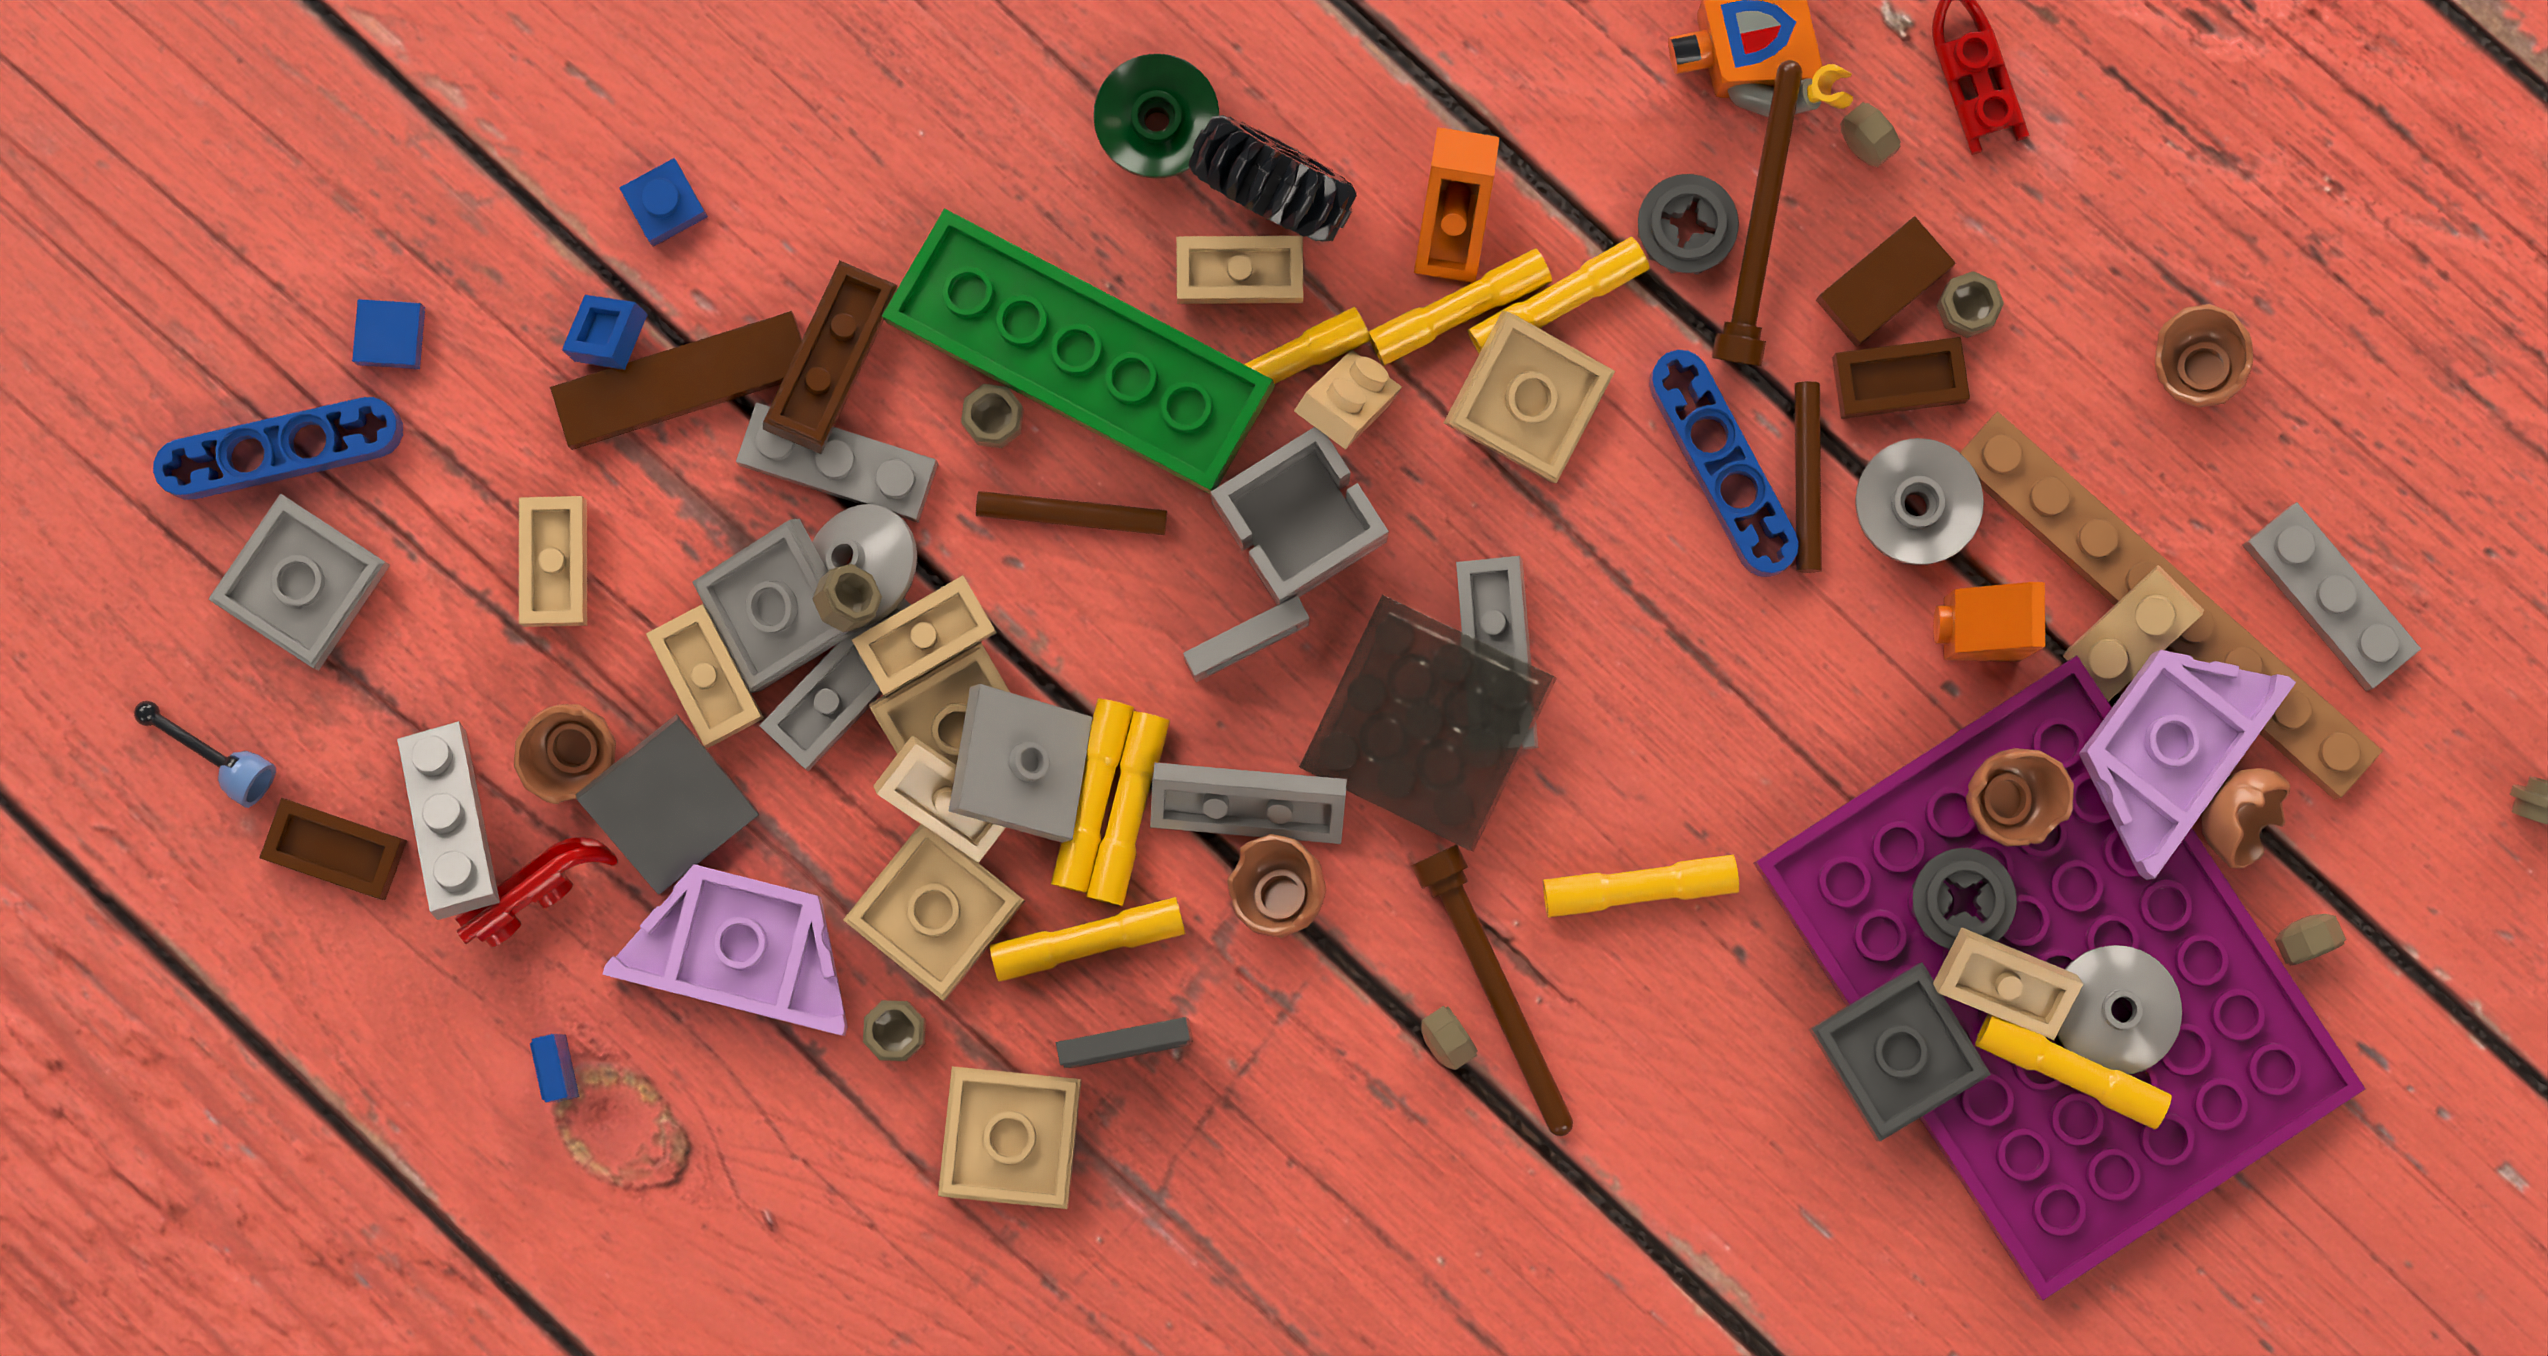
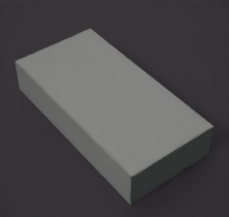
M1297 595L1184 652V660L1195 682H1198L1309 626V616Z

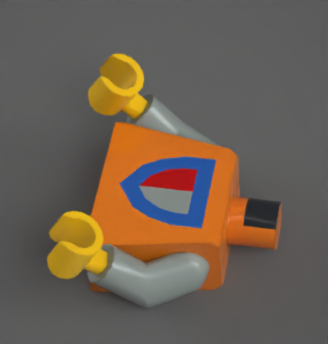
M1702 0L1697 12L1700 31L1668 38L1669 55L1675 74L1708 68L1716 97L1730 98L1737 107L1762 116L1769 117L1777 69L1782 62L1787 60L1797 62L1802 68L1795 115L1817 109L1821 101L1837 109L1849 107L1853 101V96L1846 92H1838L1831 95L1833 83L1840 78L1851 77L1852 73L1835 64L1822 66L1807 0Z

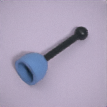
M142 701L135 707L134 717L139 724L143 726L154 725L219 767L218 782L220 788L229 798L243 807L249 808L256 804L272 784L276 767L260 755L249 751L234 752L226 757L162 716L159 707L154 702Z

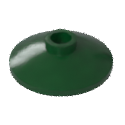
M1167 54L1141 55L1119 65L1101 85L1094 104V126L1101 147L1108 157L1122 169L1146 178L1172 177L1190 169L1188 163L1194 151L1193 145L1201 129L1205 130L1212 116H1219L1218 100L1208 79L1191 63ZM1159 112L1168 117L1169 124L1162 131H1152L1146 126V119L1149 115Z

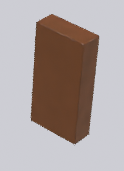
M1914 216L1822 292L1816 301L1851 342L1858 347L1950 271L1956 263Z
M1961 337L1835 353L1832 357L1841 419L1962 404L1970 399Z
M281 798L259 858L380 900H386L407 840Z

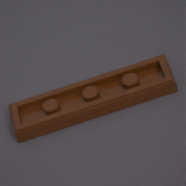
M786 312L628 362L625 370L609 368L550 387L568 447L571 450L780 385L802 341L793 312Z

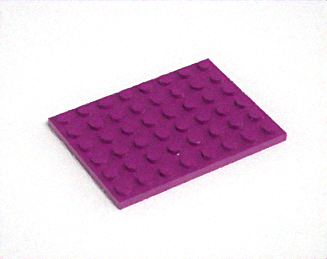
M2077 655L1753 863L1846 1006L1918 963L1923 962L1930 976L1935 980L1950 950L1924 936L1921 926L1912 913V885L1926 862L1945 851L1957 848L1976 849L1991 855L2004 866L2014 883L2017 899L2015 916L2009 929L1996 942L2062 969H2065L2077 957L2092 949L2114 945L2132 947L2158 960L2174 979L2182 1003V1021L2178 1036L2171 1049L2160 1061L2143 1071L2129 1074L2172 1095L2169 1109L2162 1123L2155 1130L2103 1106L2096 1098L2038 1071L2026 1070L1975 1046L1977 1035L1988 1013L1943 995L1991 1075L1920 1117V1120L2037 1299L2042 1301L2366 1089L2192 828L2156 878L2146 880L2139 875L2079 755L2112 707ZM2012 748L2042 751L2063 764L2074 784L2073 811L2070 818L2059 823L2042 843H2030V845L2003 846L1981 834L1968 813L1966 795L1969 792L1968 784L1983 762L1998 752ZM1944 880L1943 882L1949 887L1948 892L1951 894L1953 901L1947 907L1949 911L1943 917L1947 919L1949 916H1955L1965 911L1972 917L1976 916L1982 922L1983 919L1976 913L1978 909L1972 901L1978 894L1976 890L1983 885V882L1980 880L1976 885L1959 889L1954 884L1949 885ZM2119 997L2113 1002L2111 1006L2113 1017L2122 1023L2129 1020L2132 1015V1006L2127 999ZM2057 1036L2054 1040L2047 1038L2049 1041L2063 1047Z

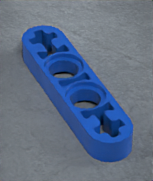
M1687 350L1667 352L1657 361L1650 374L1649 387L1653 399L1741 563L1749 572L1757 576L1771 577L1780 574L1792 564L1798 553L1799 542L1794 528L1706 364L1698 355ZM1675 365L1680 373L1690 370L1694 374L1695 378L1690 382L1688 391L1695 404L1703 396H1706L1711 404L1696 408L1684 420H1681L1676 412L1685 410L1688 405L1683 394L1678 388L1667 391L1663 385L1670 375L1668 367ZM1703 419H1712L1720 423L1726 433L1724 447L1713 453L1699 450L1691 439V428L1696 422ZM1739 474L1752 481L1756 495L1755 500L1750 506L1733 508L1723 500L1720 490L1721 483L1726 477ZM1762 507H1766L1770 516L1762 518L1759 524L1769 539L1779 536L1783 540L1784 545L1777 552L1779 562L1772 563L1767 555L1757 558L1753 554L1752 549L1759 542V537L1753 525L1750 524L1741 532L1735 522L1750 519Z
M375 397L357 398L173 440L165 444L157 452L153 462V474L157 483L170 494L184 500L200 499L381 458L392 453L399 446L403 437V422L400 415L386 402ZM371 412L381 421H387V427L377 431L378 441L371 443L362 434L344 436L343 439L348 449L341 451L342 438L334 424L335 419L340 418V425L347 430L366 425V414ZM307 425L321 426L326 434V444L323 451L313 458H301L294 449L296 433ZM245 439L260 441L264 449V458L261 465L251 472H239L232 463V453L235 446ZM215 446H216V459H215L214 455L212 454V452H211V450H210L212 447H215ZM186 454L189 459L196 463L216 460L224 476L218 479V472L210 467L198 469L191 472V483L186 485L183 480L172 476V470L181 467V456Z

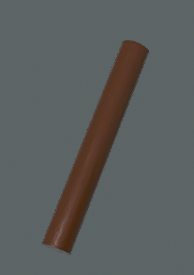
M1805 381L1794 384L1796 536L1799 542L1796 555V572L1815 573L1822 571L1820 383Z
M978 491L976 501V516L1155 535H1165L1167 510Z

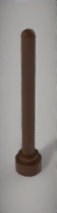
M1793 60L1782 62L1777 69L1731 322H1724L1722 334L1716 333L1712 358L1762 367L1766 341L1760 340L1762 328L1756 327L1802 78V68Z
M1458 844L1411 865L1421 888L1423 889L1428 886L1433 898L1440 896L1550 1132L1556 1136L1567 1135L1572 1130L1573 1119L1462 885L1468 882L1463 872L1464 869L1468 868V865Z

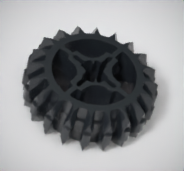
M1224 115L1212 116L1205 130L1201 129L1193 145L1194 151L1188 165L1193 174L1198 176L1199 180L1209 184L1212 189L1224 194L1228 199L1239 203L1246 209L1303 237L1307 236L1314 241L1321 242L1333 241L1339 229L1344 228L1352 213L1351 207L1357 195L1353 185L1343 176L1335 173L1333 169L1324 166L1298 149L1244 122H1239Z

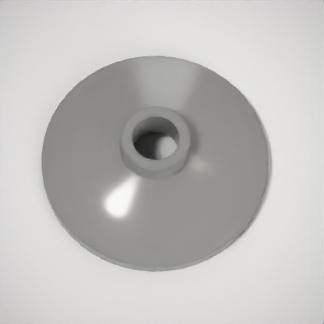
M1915 438L1896 442L1884 448L1872 458L1860 476L1856 489L1855 506L1857 518L1865 536L1881 553L1905 564L1929 565L1952 557L1970 542L1981 522L1984 499L1979 477L1970 462L1962 454L1942 442ZM1908 495H1918L1924 499L1926 503L1924 515L1913 516L1907 512L1905 499Z
M864 504L843 510L832 517L819 530L812 541L827 571L846 565L848 559L853 554L849 564H853L873 576L882 599L875 617L865 626L872 625L889 615L902 602L911 587L917 566L916 542L907 523L899 515L885 507Z
M2114 945L2099 947L2083 953L2065 968V970L2077 974L2083 982V986L2057 1034L2063 1048L2108 1069L2120 1070L2127 1074H2134L2150 1068L2168 1053L2180 1030L2182 1003L2174 979L2158 960L2141 950ZM2119 997L2127 999L2132 1006L2131 1017L2123 1023L2117 1021L2111 1012L2113 1002Z

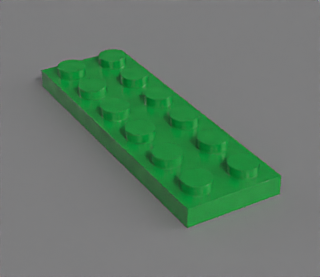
M945 208L882 314V318L887 324L1209 494L1221 483L1275 387L1273 379Z

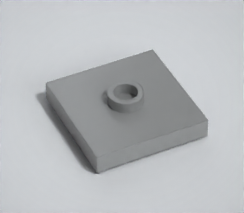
M280 494L208 600L319 671L390 567V564Z
M800 519L788 520L692 582L750 693L764 690L859 631L857 628L843 633L821 620L812 598L820 578L828 571Z
M983 684L970 687L949 812L1061 843L1072 840L1093 717Z

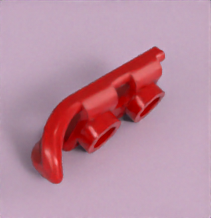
M1940 0L1933 17L1932 37L1971 155L1981 153L1983 150L1979 137L2012 127L2016 141L2026 139L2030 136L2010 81L1994 30L1984 11L1976 0H1959L1972 17L1978 32H1969L1959 39L1945 42V17L1951 2L1955 0ZM1988 69H1992L1999 90H1994ZM1970 76L1977 97L1966 101L1959 79Z
M574 837L560 841L497 886L500 903L458 915L455 920L461 928L457 930V934L465 944H468L477 937L481 942L486 941L490 947H496L510 938L520 928L521 921L515 914L531 902H538L542 908H548L561 900L572 889L573 883L566 876V870L589 862L615 866L618 863V858L607 846L592 838Z

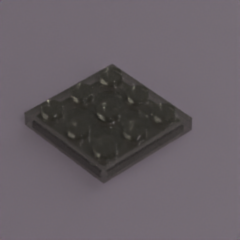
M1382 595L1299 767L1318 777L1347 779V791L1474 852L1557 678Z

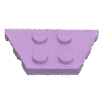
M2159 650L2150 655L2079 753L2139 875L2146 880L2156 878L2296 683L2293 679L2279 674L2269 676L2239 669V666L2217 661L2210 663L2198 661L2189 655Z
M695 864L673 887V892L662 905L657 906L640 925L641 929L616 957L613 956L606 963L602 974L841 1036L846 1035L848 1028L821 897Z

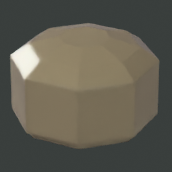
M1861 103L1846 115L1840 123L1841 133L1848 147L1859 159L1868 165L1878 168L1901 147V141L1893 125L1880 110L1869 103Z
M1972 271L1950 279L1938 301L1937 309L1946 329L1969 338L1989 331L1994 326L2004 302L1996 281Z
M983 384L964 398L961 423L977 445L1003 448L1021 434L1024 409L1008 387Z
M847 564L830 569L820 578L812 600L821 620L844 633L864 627L876 615L882 596L871 574L853 564Z
M2329 914L2309 915L2294 921L2284 928L2275 939L2285 964L2289 963L2290 966L2333 951L2344 945L2346 940L2336 916Z
M882 1000L864 1017L863 1043L879 1060L908 1061L925 1045L926 1019L908 1001Z
M1442 1006L1421 1020V1032L1424 1042L1434 1057L1445 1067L1456 1070L1477 1056V1048L1449 1007L1445 1008V1006Z

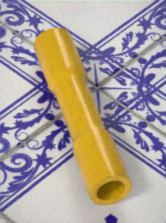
M1629 237L1585 262L1578 271L1529 299L1514 303L1468 329L1469 337L1478 354H1480L1502 311H1509L1540 329L1590 299L1604 296L1650 269L1648 260L1637 241L1633 237Z
M1535 248L1488 271L1481 279L1425 307L1414 308L1368 331L1372 348L1381 364L1385 366L1431 343L1438 335L1494 307L1505 306L1551 283L1552 276L1541 253Z
M1352 307L1307 329L1300 337L1244 365L1273 379L1274 384L1313 365L1324 364L1371 341V338L1358 310Z
M1097 699L1091 724L1073 839L1060 845L1051 885L1082 893H1087L1101 842L1100 830L1116 768L1121 761L1134 707L1107 699Z
M1133 711L1120 761V777L1106 833L1099 844L1086 894L1087 898L1118 906L1124 905L1136 857V840L1153 779L1155 762H1160L1170 720Z
M1734 855L1680 861L1667 867L1614 874L1589 873L1543 880V895L1548 918L1602 911L1616 905L1669 898L1686 900L1739 892V876Z
M1173 897L1123 910L1115 916L1054 932L1041 931L989 946L998 981L1001 982L1052 969L1062 962L1120 947L1133 948L1186 933L1177 898Z
M1991 1014L1987 1015L1977 1035L1975 1046L2026 1070L2038 1071L2096 1098L2103 1106L2154 1130L2162 1123L2169 1109L2172 1098L2170 1093L2120 1070L2108 1069L2049 1041L2041 1034Z

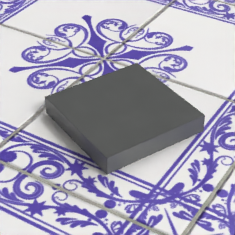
M677 714L575 794L578 802L658 895L686 874L693 864L697 865L759 815L753 804Z
M1923 962L1916 964L1809 1029L1875 1140L1879 1142L1991 1075L1945 998L1937 992L1933 985L1934 980Z
M1182 1017L1056 1042L1060 1065H1063L1064 1068H1076L1189 1046L1190 1042H1193L1189 1019Z

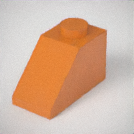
M1437 127L1414 273L1472 283L1476 281L1500 137Z
M2023 582L1954 589L1944 597V605L1936 606L1933 621L1934 641L1936 644H1944V660L2020 662L2044 648L2045 582Z

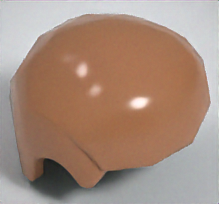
M2211 304L2187 307L2163 325L2158 333L2155 369L2159 382L2164 385L2165 390L2175 400L2197 408L2224 404L2246 385L2253 365V344L2249 332L2233 312Z
M561 704L548 707L534 715L516 739L514 768L525 789L546 802L559 804L576 799L575 794L615 763L616 740L605 719L581 705Z
M2012 748L1998 752L1983 762L1968 784L1969 792L1966 795V801L1970 817L1981 834L2003 846L2030 845V843H2042L2059 823L2070 818L2073 811L2074 784L2061 762L2039 750Z
M2256 768L2241 770L2228 776L2202 812V834L2214 852L2230 868H2244L2259 860L2265 851L2260 839L2261 830L2267 825L2282 827L2285 824L2282 801L2289 796L2291 786L2279 772Z
M1274 834L1260 837L1243 845L1240 848L1239 861L1232 874L1228 877L1229 895L1232 898V905L1236 916L1253 932L1277 938H1283L1308 927L1318 915L1326 894V885L1320 862L1297 840Z

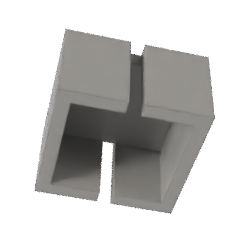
M1313 427L1211 491L1212 505L1241 550L1244 551L1254 545V548L1249 551V563L1276 605L1297 595L1301 597L1387 543L1389 531L1359 484L1356 483L1347 489L1346 499L1340 492L1341 489L1349 485L1351 472L1328 436L1316 427Z

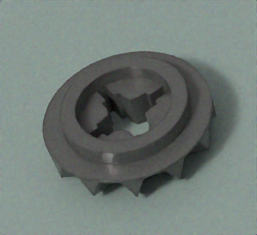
M1675 175L1659 182L1646 195L1639 210L1638 238L1641 239L1649 259L1666 267L1670 273L1683 272L1698 275L1720 264L1731 251L1738 234V214L1730 195L1715 181L1700 175ZM1693 201L1697 203L1695 213H1697L1696 224L1704 227L1706 232L1704 234L1693 233L1689 241H1686L1683 248L1678 247L1680 240L1677 238L1678 227L1670 224V218H1682L1685 211L1689 210Z
M1957 848L1935 856L1926 862L1912 885V913L1921 926L1924 936L1947 950L1951 949L1961 928L1998 941L2009 929L2015 916L2017 899L2011 876L1998 860L1980 850ZM1944 880L1949 885L1954 884L1959 889L1976 885L1980 880L1983 882V885L1976 890L1978 894L1972 901L1978 909L1976 913L1983 919L1982 922L1976 916L1972 917L1965 911L1955 916H1949L1947 919L1943 917L1949 911L1947 907L1953 901L1951 894L1948 892L1949 887L1943 882Z

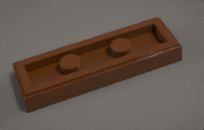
M839 260L763 421V430L822 454L884 321L882 314L895 294L898 285Z

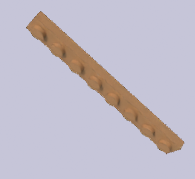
M1998 411L1962 449L1960 454L1974 468L1982 489L2113 605L2117 604L2157 565L2204 609L2203 615L2171 643L2165 651L2189 655L2194 660L2207 663L2217 661L2239 666V669L2269 676L2279 674L2293 679L2296 682L2259 734L2334 800L2342 798L2382 753L2383 750Z

